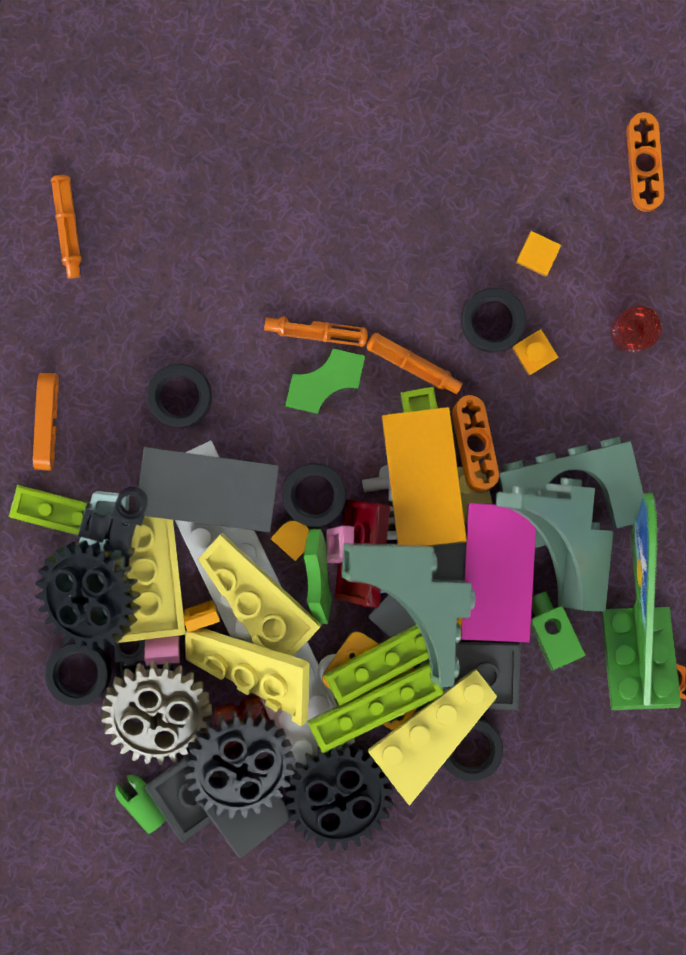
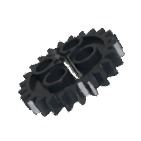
M83 540L78 544L73 541L64 547L62 546L53 551V555L44 560L46 566L38 570L43 578L35 582V585L42 588L43 591L35 595V597L39 600H44L45 605L39 608V612H48L50 616L45 620V623L50 624L54 622L56 624L53 632L55 635L63 631L65 633V643L75 638L76 648L79 649L84 644H87L89 651H92L98 646L101 649H105L110 644L114 645L131 632L130 626L138 620L133 614L141 609V606L133 601L140 597L141 593L132 590V586L138 580L128 579L127 574L132 568L131 566L125 568L120 566L123 559L121 555L113 559L111 558V547L101 552L100 542H95L89 546L87 540ZM99 576L103 579L104 584L100 581Z
M249 710L246 711L243 719H239L236 711H232L231 720L228 721L220 714L217 726L207 721V733L198 730L195 732L199 743H188L192 754L184 755L185 763L188 766L183 768L185 778H189L186 781L188 789L194 790L193 796L195 801L202 800L205 810L214 805L217 816L224 809H227L229 818H233L236 810H241L243 818H246L250 808H253L257 814H260V804L264 803L271 808L273 805L270 797L282 798L283 795L279 787H290L291 785L287 776L295 773L292 764H290L295 762L294 754L290 751L293 747L290 740L286 739L287 736L284 729L277 730L278 727L273 719L266 723L262 713L253 720ZM230 741H238V744L232 748L224 747ZM262 752H269V754L262 759L255 758L258 754ZM215 771H224L220 776H210ZM246 782H254L250 787H241Z
M345 742L341 750H337L335 747L329 750V752L324 753L317 746L318 756L314 758L311 754L305 753L307 764L304 765L296 762L295 767L299 774L288 775L289 782L293 784L290 787L284 788L285 794L290 797L284 800L286 809H292L287 813L289 821H296L294 828L297 833L305 830L303 835L306 842L315 836L318 848L325 841H328L330 851L334 850L337 842H341L343 849L347 850L348 841L351 840L359 847L361 846L360 837L362 835L369 840L373 839L370 832L372 827L380 831L383 829L378 820L379 818L389 819L388 811L383 807L393 806L391 797L387 796L393 793V788L391 784H387L389 781L388 777L384 772H381L382 769L376 762L373 763L374 759L369 752L362 756L363 750L360 745H357L353 752H351L348 743ZM353 770L356 772V775L350 780L340 778L345 771ZM321 783L325 785V788L319 793L309 791L314 784ZM366 784V787L362 788L361 785ZM337 793H341L343 798L341 800H337V798L334 795ZM358 800L368 801L367 806L363 809L353 808L354 803ZM312 805H317L315 809L311 808ZM327 813L337 814L333 821L324 822L321 820Z

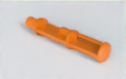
M60 174L52 177L51 183L62 255L61 261L66 266L67 279H76L81 277L79 264L82 257L80 256L76 214L74 212L70 183L71 178L68 175Z
M285 316L279 319L266 317L264 331L277 332L278 335L283 337L288 336L364 347L368 339V332L365 327L313 321L311 325L290 323ZM332 326L360 330V332L332 328ZM331 337L356 340L359 343L331 340Z
M374 333L367 342L368 351L381 356L401 369L403 368L438 387L440 390L447 389L457 395L463 384L453 378L449 371L438 367L412 351L381 336L379 333Z

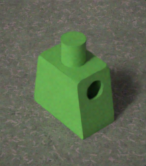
M547 592L533 596L532 610L535 618L531 619V628L549 670L552 671L584 657L585 653L564 608L561 606L554 609ZM548 621L555 622L558 633L555 635L549 634L545 628V623Z

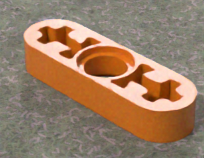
M642 112L636 114L629 121L626 129L631 196L634 206L640 211L650 212L659 207L664 200L659 123L652 114ZM640 121H644L645 126L651 127V131H648L645 136L646 144L652 142L653 147L643 146L635 149V144L640 145L642 143L641 133L634 130L640 124ZM645 153L653 158L654 167L651 171L644 172L637 167L636 159L638 155ZM655 175L656 181L651 180L649 182V190L651 193H656L657 197L651 200L650 204H647L646 199H640L639 194L645 191V180L639 183L637 177L646 179Z
M39 373L37 379L33 445L34 470L52 471L54 467L56 426H53V418L57 419L59 377L56 373Z
M467 395L462 397L453 407L452 418L466 484L474 492L484 493L489 491L498 482L499 470L485 405L478 397ZM466 405H468L470 411L475 410L476 413L471 418V422L469 415L462 412ZM470 424H472V428L465 430ZM469 436H477L482 440L484 447L481 452H474L468 447L467 439ZM485 457L486 459L479 465V460ZM480 467L482 474H488L489 476L484 483L482 478H476L475 476Z

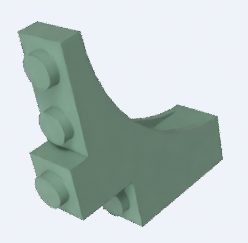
M561 478V485L547 483L546 490L536 489V496H533L532 488L512 487V493L497 492L496 506L508 508L525 517L544 539L556 572L558 607L562 606L582 611H605L613 531L601 530L600 523L592 522L595 488L581 487L582 480Z
M343 543L342 578L374 585L396 599L411 615L425 641L429 655L431 682L440 687H454V678L458 677L459 660L455 657L456 643H459L461 637L460 624L457 622V618H470V610L475 606V591L471 588L472 583L463 580L432 579V574H435L437 569V557L433 553V547L407 544Z

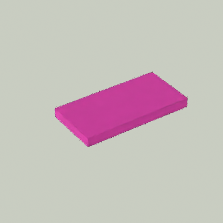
M468 503L464 581L472 583L471 588L475 591V606L470 610V618H462L461 639L530 643L536 528L522 515L508 508L496 506V504Z

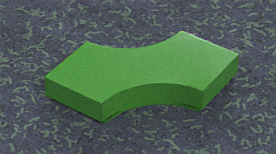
M332 349L329 359L318 370L302 375L292 374L285 407L318 414L323 402L334 392L347 388L358 389L365 356Z
M312 529L308 532L304 552L308 577L307 603L312 616L321 624H328L332 596L328 582L327 545L321 529Z

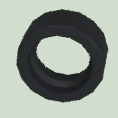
M486 288L474 294L465 305L461 315V327L466 340L476 349L487 353L501 352L512 347L520 339L526 326V313L521 301L510 291L501 288ZM487 301L504 303L513 315L511 331L499 340L483 338L474 327L475 312L481 304Z
M170 364L158 370L150 380L147 389L148 406L152 414L163 424L176 428L190 427L200 422L208 413L212 402L211 386L206 377L196 368L185 364ZM176 376L190 378L199 390V401L195 409L181 416L170 414L164 409L160 401L162 386L167 380Z
M309 463L298 467L288 476L283 487V502L286 511L295 521L305 526L319 527L331 523L340 515L345 505L346 489L342 478L334 469L324 464ZM310 475H320L326 478L334 489V501L331 507L318 515L302 511L295 500V489L298 483L304 477Z
M75 641L66 643L52 653L46 663L44 676L47 688L55 699L65 705L82 706L90 704L103 694L110 683L112 670L109 658L100 647L89 651L87 644H84L78 649L76 648ZM76 653L85 654L90 657L98 670L97 681L94 686L88 691L81 693L71 692L66 689L61 683L58 674L62 661L69 655Z
M482 717L472 729L482 731L488 737L491 750L488 759L483 764L471 768L460 765L454 760L452 754L444 762L446 770L455 778L466 782L481 781L490 777L498 769L503 758V742L497 729L487 719Z

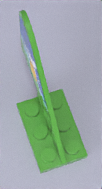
M644 493L630 534L637 600L633 608L606 609L601 612L611 710L679 708L681 705L670 607H654L657 545L656 509L653 494Z

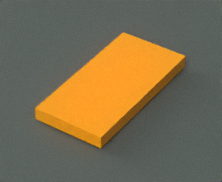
M449 407L382 415L397 543L426 545L430 547L466 542Z

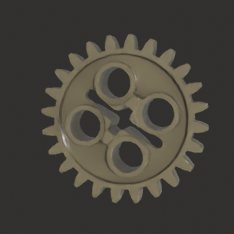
M151 661L149 670H145L138 663L136 674L125 669L124 680L115 677L114 688H107V699L103 700L102 710L104 711L101 720L103 723H106L104 733L113 734L111 738L112 745L122 743L121 754L129 750L133 751L132 760L134 761L140 755H144L146 764L150 763L152 757H157L158 763L163 765L165 756H169L173 762H176L178 752L182 755L189 754V742L199 743L195 732L198 730L207 733L206 722H211L212 704H208L209 692H202L203 682L200 681L192 684L194 680L193 672L182 676L181 665L174 671H170L169 662L167 661L162 669H157L156 663ZM153 691L156 694L152 696L144 695L142 692ZM183 704L186 707L178 709L175 708L173 705ZM137 718L141 721L134 723L129 721L128 719ZM160 731H169L171 734H170V735H162V734H160L159 732H160Z

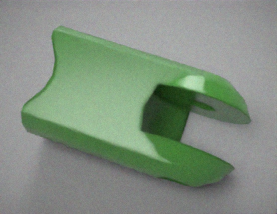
M127 775L129 783L138 794L132 798L121 785L117 784L115 788L116 798L142 828L150 834L166 820L145 790L144 786L146 783L144 780L136 775Z

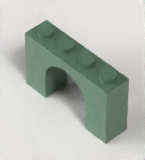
M620 437L600 441L601 448L588 450V445L568 449L569 455L556 458L555 452L535 457L536 463L523 466L522 460L504 464V471L499 472L498 483L502 493H512V487L532 488L533 496H536V489L545 490L547 483L549 484L554 477L568 470L586 472L596 479L601 486L611 526L614 528L634 524L643 496L631 441L621 443ZM536 529L535 548L546 546L544 539Z

